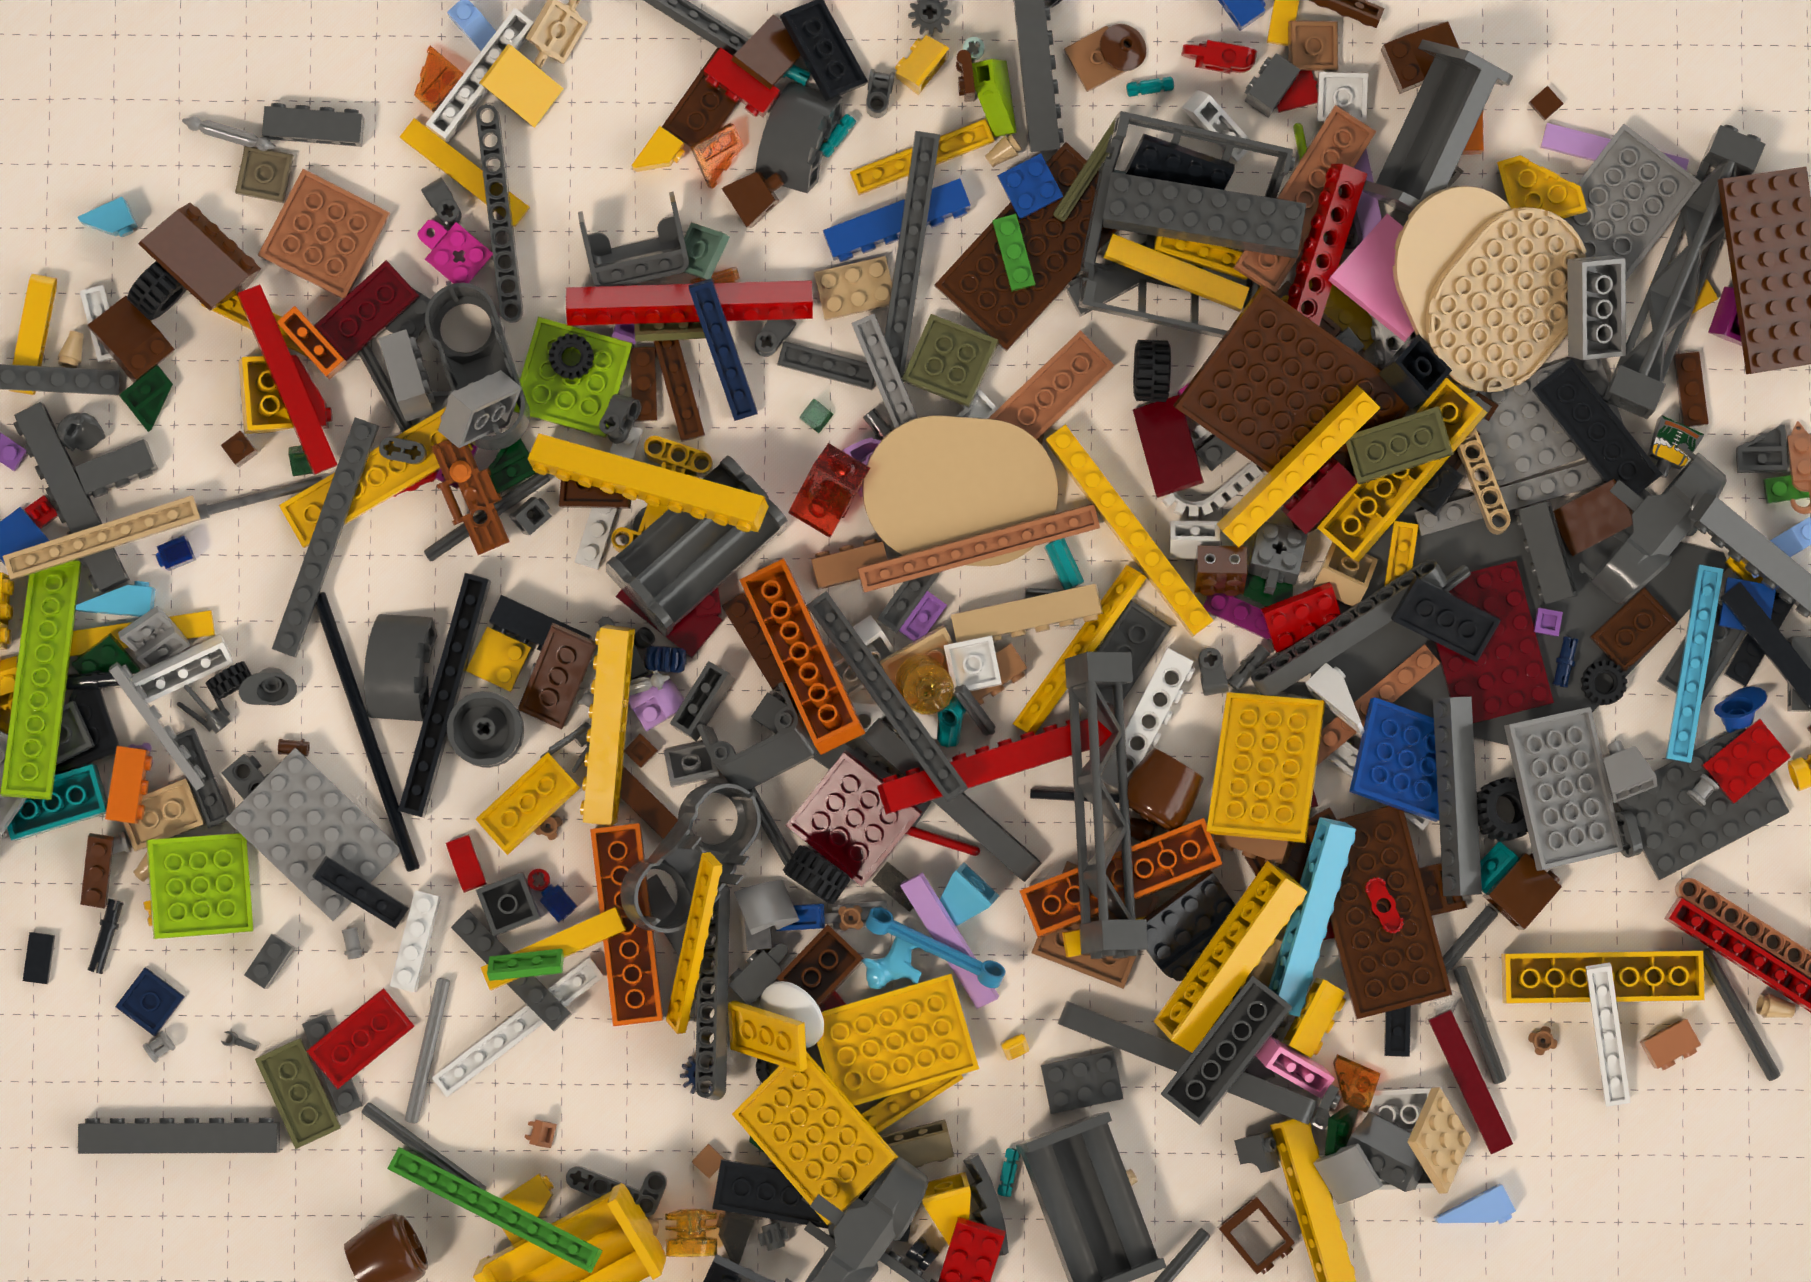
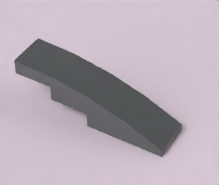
M978 1154L970 1155L963 1162L975 1181L969 1186L971 1194L979 1206V1209L973 1212L972 1215L977 1223L1006 1231L1000 1202L991 1178ZM1006 1233L999 1256L1009 1253Z

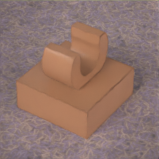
M540 1120L528 1122L529 1126H533L532 1134H525V1138L530 1140L529 1144L551 1148L557 1124Z

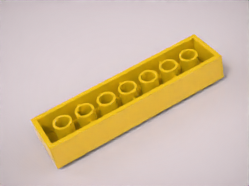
M1448 378L1443 380L1416 412L1419 413L1437 406L1440 407L1453 452L1488 413ZM1450 456L1360 485L1357 483L1339 501L1317 529L1353 560L1359 562Z
M1268 860L1154 1020L1155 1024L1171 1041L1193 1053L1209 1030L1215 1025L1224 1009L1231 1004L1236 992L1246 983L1248 975L1260 963L1263 954L1275 942L1276 936L1287 925L1290 916L1297 906L1302 904L1307 894V891L1292 876Z
M1703 951L1501 954L1503 1003L1590 1002L1585 966L1609 962L1612 967L1616 1002L1705 1000Z

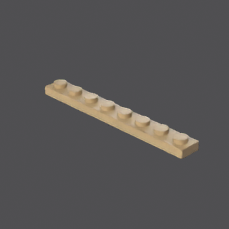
M191 495L4 555L3 559L10 580H14L201 520L194 496Z

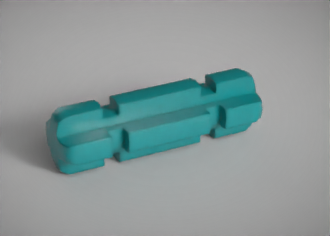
M1170 76L1163 77L1162 80H1159V78L1144 80L1138 84L1136 82L1127 83V95L1132 97L1138 96V93L1145 95L1158 93L1161 90H1164V92L1174 89V80Z
M844 115L840 120L841 123L836 125L826 143H822L819 151L824 152L823 156L830 157L835 151L834 147H838L849 133L848 129H852L856 124V120L852 116Z
M1007 1148L1005 1153L1007 1160L1003 1162L1000 1176L1002 1183L998 1186L997 1194L1011 1197L1013 1190L1011 1183L1014 1184L1018 1167L1016 1160L1019 1161L1020 1154H1018L1017 1149Z

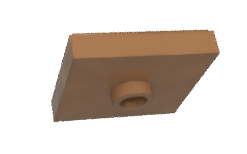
M1289 21V62L1299 68L1300 71H1337L1338 21Z
M1107 26L1064 48L1086 92L1126 72L1113 68L1102 56L1100 40L1103 33L1108 29Z

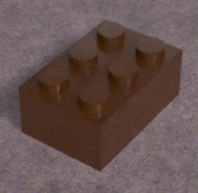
M827 924L778 975L776 981H785L799 986L814 999L820 1008L863 963L864 958Z

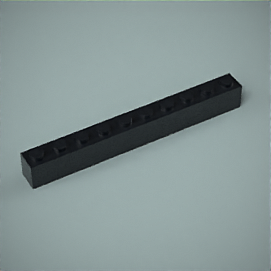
M468 573L464 574L398 808L400 812L425 818L448 737L447 721L453 707L458 702L491 584L489 579Z

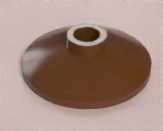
M1116 24L1109 27L1103 33L1100 40V50L1103 58L1110 66L1120 71H1131L1143 63L1146 57V43L1142 35L1135 28L1125 24ZM1123 42H1126L1129 48L1125 47Z

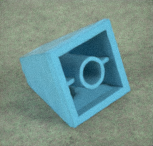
M963 862L952 874L940 901L954 924L958 926L988 909L999 895Z

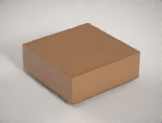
M708 1143L693 1159L692 1163L710 1179L719 1169L721 1159L724 1158Z

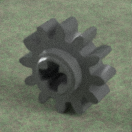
M917 0L918 4L910 3V8L915 12H910L908 18L915 19L912 22V28L920 26V35L925 30H929V35L932 37L934 29H937L939 33L943 32L941 24L949 25L950 21L945 16H950L951 10L944 9L948 5L947 0L941 3L939 0ZM930 9L936 15H933L932 19H928V16L923 15V13L926 14V10Z

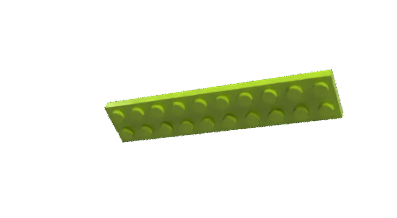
M77 560L29 575L1 796L52 800L82 566L81 562Z

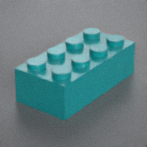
M91 764L55 775L52 800L27 798L7 827L10 839L12 841L22 840L106 814L108 801L97 765Z

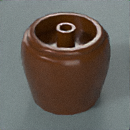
M1153 747L1128 776L1127 795L1129 808L1148 822H1153L1167 831H1172L1181 827L1187 820L1204 778L1183 763Z
M390 1214L367 1226L344 1244L347 1260L358 1282H416L425 1275V1270L428 1269V1261L422 1244L413 1227L403 1215Z

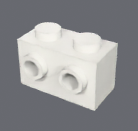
M1170 521V558L1196 559L1198 545L1220 546V528L1217 526L1219 521Z

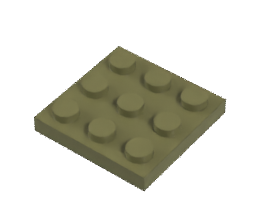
M931 314L902 377V381L970 408L999 341L996 338Z

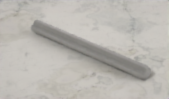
M438 978L436 981L405 1115V1121L415 1124L419 1120L450 986L448 979Z

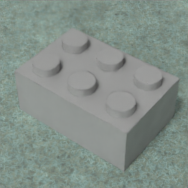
M405 329L378 338L394 394L406 422L434 413L432 404L436 403L428 383L430 382L429 377L423 366V357L415 337H410Z
M500 370L485 376L481 380L471 382L466 387L454 390L447 398L448 403L445 412L441 416L438 431L458 448H461L494 432L493 424L497 423L499 429L509 425L522 387Z

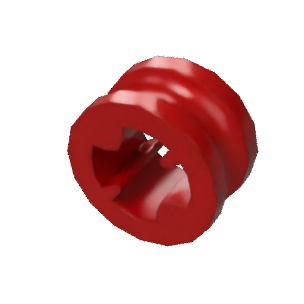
M543 869L532 870L528 875V884L536 891L545 890L550 884V876ZM536 873L537 875L539 873L544 874L543 880L545 884L543 886L538 884V887L533 884L535 882L534 878H532L533 875Z

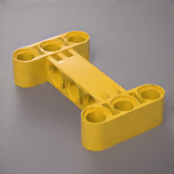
M651 436L644 443L646 457L652 462L661 464V468L683 474L688 473L701 478L706 477L713 469L712 458L704 451L659 436ZM652 444H659L662 447L661 452L658 454H652L648 449ZM675 452L684 453V460L675 462L672 459V455ZM703 459L709 464L706 469L699 470L695 467V463ZM647 504L638 532L624 527L614 530L611 537L613 548L620 553L668 510V507L662 505L655 507ZM626 535L630 540L628 544L621 546L616 543L617 537Z

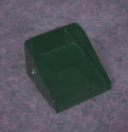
M813 399L799 419L819 434L834 414L816 399Z
M302 446L289 447L288 456L292 475L313 474Z

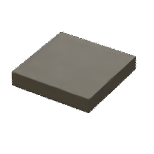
M245 146L235 193L284 203L294 156L272 150L260 151L257 147Z

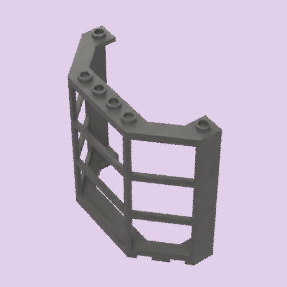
M1120 111L1116 116L1113 135H1110L1106 148V153H1110L1109 157L1106 156L1099 170L1080 265V271L1085 272V277L1080 278L1079 292H1081L1078 307L1223 338L1227 330L1198 324L1199 296L1191 293L1190 322L1146 313L1147 282L1180 289L1153 277L1146 280L1139 279L1138 311L1093 301L1097 283L1094 281V271L1119 272L1109 269L1108 266L1110 265L1096 263L1095 261L1103 226L1111 172L1125 174L1124 171L1115 170V166L1124 138L1126 137L1128 125L1131 124L1172 133L1171 143L1179 145L1181 136L1226 145L1221 160L1229 162L1234 147L1278 157L1264 196L1270 198H1277L1284 176L1294 168L1295 157L1292 156L1293 149ZM1147 234L1145 246L1152 242L1154 243V235ZM1249 278L1246 281V287H1249V291L1243 305V310L1260 288V285Z

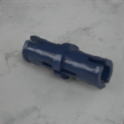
M1563 636L1560 656L1556 658L1555 662L1558 664L1553 685L1568 688L1571 669L1575 667V661L1573 660L1578 639Z

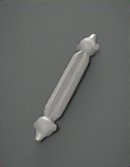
M196 116L183 118L182 120L192 131L200 130L203 134L247 147L256 146L260 151L275 149V145L267 137L258 138L254 133L209 120L201 121Z
M655 670L651 678L643 676L630 680L629 696L648 691L652 686L661 690L665 681L670 679V676L658 673V670ZM585 690L583 697L577 701L578 705H585L590 708L591 703L593 704L594 694L589 690Z

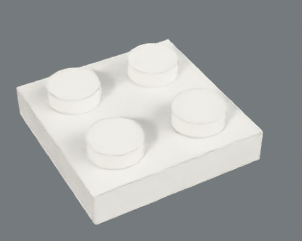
M1318 72L1317 121H1325L1332 108L1336 105L1359 121L1366 123L1368 73Z
M992 636L944 645L953 694L955 692L954 688L962 684L966 685L969 691L1002 685Z

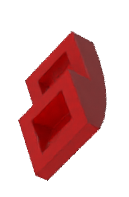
M469 834L447 842L446 846L463 892L465 893L486 885L487 883Z

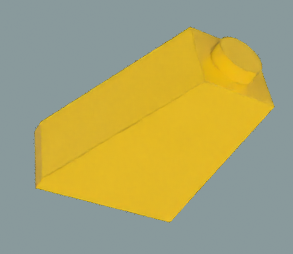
M538 1174L501 1199L539 1217L553 1196L551 1189L554 1186L547 1175L542 1177L541 1174ZM503 1229L512 1245L523 1239Z

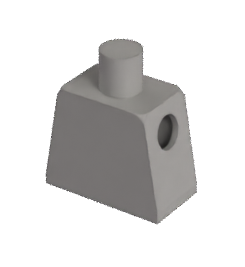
M1619 740L1607 746L1611 755L1605 757L1603 761L1613 803L1657 787L1656 774L1637 747L1632 746L1624 749Z

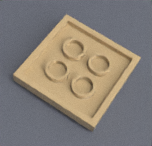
M1435 1087L1431 1088L1407 1143L1438 1193L1443 1194L1448 1193L1471 1138L1441 1088Z

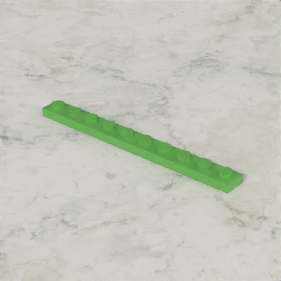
M398 1147L387 1168L589 1273L593 1271L602 1253L601 1249Z

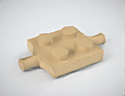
M558 0L546 1L525 38L539 50L533 62L538 68H542L547 57H551L562 64L567 60L588 23L575 10L580 0H569L567 4H563Z

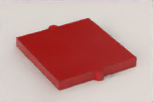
M1312 71L1299 72L1296 80L1277 105L1278 113L1317 103V81L1314 80Z

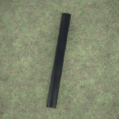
M1030 789V799L1074 801V791ZM1110 793L1114 802L1119 803V794Z

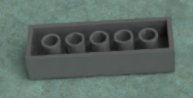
M1252 976L1161 1092V1095L1198 1125L1202 1126L1293 1007Z

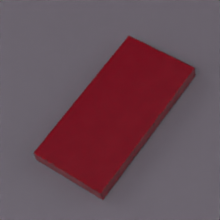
M385 260L319 320L314 327L348 363L420 296L394 267Z
M1179 395L1168 398L1166 402H1154L1133 409L1157 498L1204 483L1186 415L1173 406L1180 397Z
M621 589L615 597L660 632ZM695 607L673 627V631L666 638L678 648L686 650V654L693 658L723 620L717 615L697 618Z

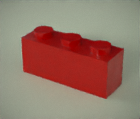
M720 48L704 69L705 81L714 88L718 86L726 91L725 95L735 103L738 100L746 105L744 109L751 115L756 117L759 114L764 118L778 99L780 90L775 86L771 89L767 88L732 61L733 56Z

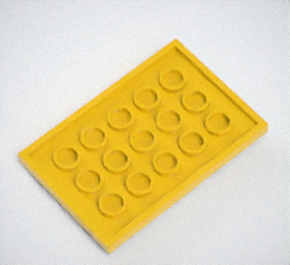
M1227 692L1207 832L1216 835L1306 843L1325 709L1324 700Z
M952 974L821 1012L824 1019V1033L817 1042L825 1073L854 1106L979 1069Z
M806 1052V1070L798 1072L779 1066L732 1115L809 1205L812 1204L819 1194L844 1212L898 1156ZM816 1212L827 1225L832 1224V1222Z

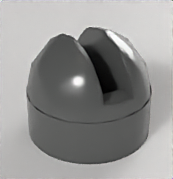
M641 627L634 635V644L638 648L645 649L655 642L653 632L646 627Z

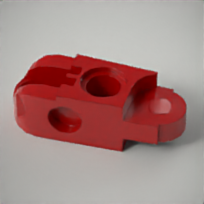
M1207 40V43H1199V46L1192 44L1183 45L1181 55L1196 60V68L1230 74V72L1245 73L1249 71L1256 62L1257 50L1245 46Z

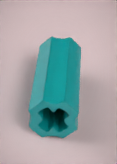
M1065 538L1058 539L1044 546L1063 590L1072 589L1084 583Z

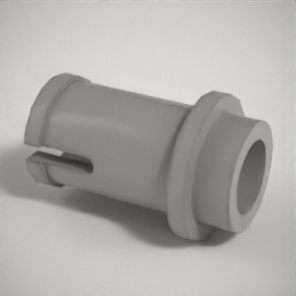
M357 927L342 930L346 947L344 954L347 955L348 960L363 957L362 952L364 949H361Z

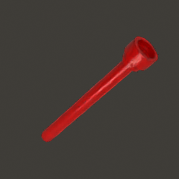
M913 826L906 833V835L973 856L980 854V848Z

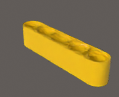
M31 274L12 365L42 366L57 289V278ZM9 390L28 395H35L36 391Z

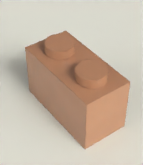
M1681 1019L1640 1042L1653 1067L1657 1069L1661 1067L1662 1070L1675 1065L1674 1060L1682 1055L1685 1059L1697 1052L1696 1048L1701 1045L1687 1019Z

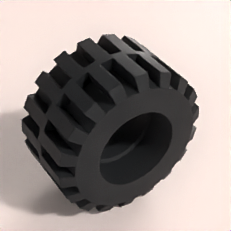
M155 261L134 282L129 290L127 299L148 320H153L168 311L187 289Z
M1138 340L1134 351V397L1136 401L1166 402L1170 391V344L1168 340Z
M1501 778L1481 787V791L1477 792L1478 826L1482 828L1479 832L1482 835L1489 834L1488 839H1497V842L1510 841L1526 835L1528 829L1516 778ZM1500 796L1509 799L1514 806L1515 815L1511 823L1503 821L1497 814L1496 803Z
M802 845L798 846L783 869L785 875L829 904H835L851 880L844 871Z

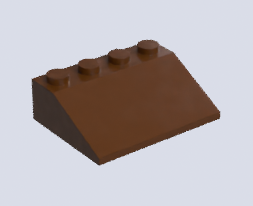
M188 203L176 210L138 243L209 311L236 296L238 292L247 289L261 270L253 258L247 256L233 240L229 239L216 224L212 223L192 203Z

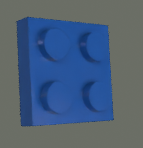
M1041 153L997 175L1019 220L1063 198Z

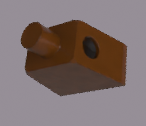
M755 172L721 189L745 226L752 228L779 203V199L774 191L785 183L777 172L765 179L762 173Z

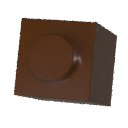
M242 431L237 432L221 444V447L237 467H241L258 454Z

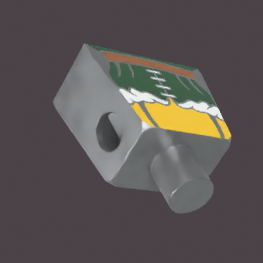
M1660 416L1656 421L1648 456L1658 460L1656 467L1663 474L1661 477L1667 478L1671 467L1679 470L1682 469L1689 460V457L1677 446L1686 443L1689 446L1688 449L1694 452L1703 439L1704 434L1665 416Z

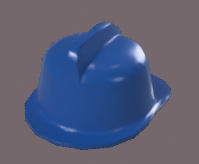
M1755 686L1744 687L1733 692L1715 706L1714 712L1721 717L1727 732L1732 733L1738 729L1749 727L1753 723L1755 711L1767 700L1766 691Z

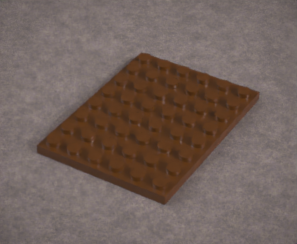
M1263 285L1260 286L1173 405L1268 473L1357 385L1380 407L1357 432L1403 418L1409 410L1408 405L1378 374L1380 369ZM1345 443L1329 460L1334 457L1356 479Z

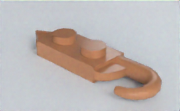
M1797 421L1791 435L1787 436L1786 439L1792 485L1797 490L1809 492L1810 504L1806 507H1801L1796 504L1794 499H1791L1790 502L1796 512L1810 514L1811 434H1808L1799 421Z

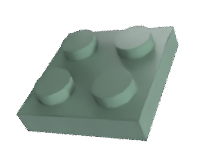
M691 222L684 237L689 259L688 268L684 273L705 280L711 279L730 236Z

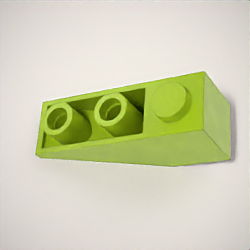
M989 59L972 63L975 91L993 136L1000 137L1017 133L1007 61Z

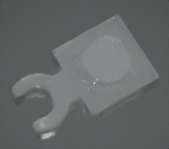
M1451 989L1452 995L1431 1000L1428 1006L1433 1008L1434 1011L1426 1017L1425 1024L1429 1025L1428 1019L1449 1009L1454 1013L1462 994Z

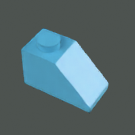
M119 197L78 216L79 221L83 225L115 237L118 235L120 237L128 236L134 232V228L138 227L123 197Z

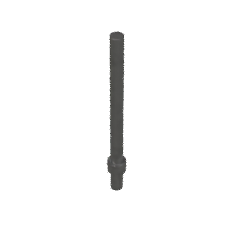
M322 477L211 505L206 503L197 505L201 520L210 518V515L302 492L321 481Z

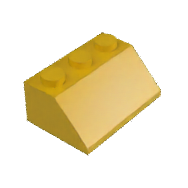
M242 357L238 362L244 434L270 433L294 429L264 357Z
M1315 978L1306 996V1003L1301 1010L1300 1017L1296 1016L1282 1043L1309 1058H1312L1313 1054L1317 1055L1323 1045L1321 1039L1324 1033L1328 1034L1333 1027L1335 1020L1332 1018L1336 1010L1340 1011L1345 1004L1346 998H1344L1346 992L1324 979Z

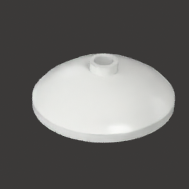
M778 981L770 984L763 991L760 999L761 1009L805 1022L806 1048L815 1045L821 1039L824 1033V1019L817 1003L805 990L793 983Z

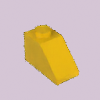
M659 126L631 165L632 169L640 172L669 167L673 162L678 163L685 153L683 150L685 147L684 142Z

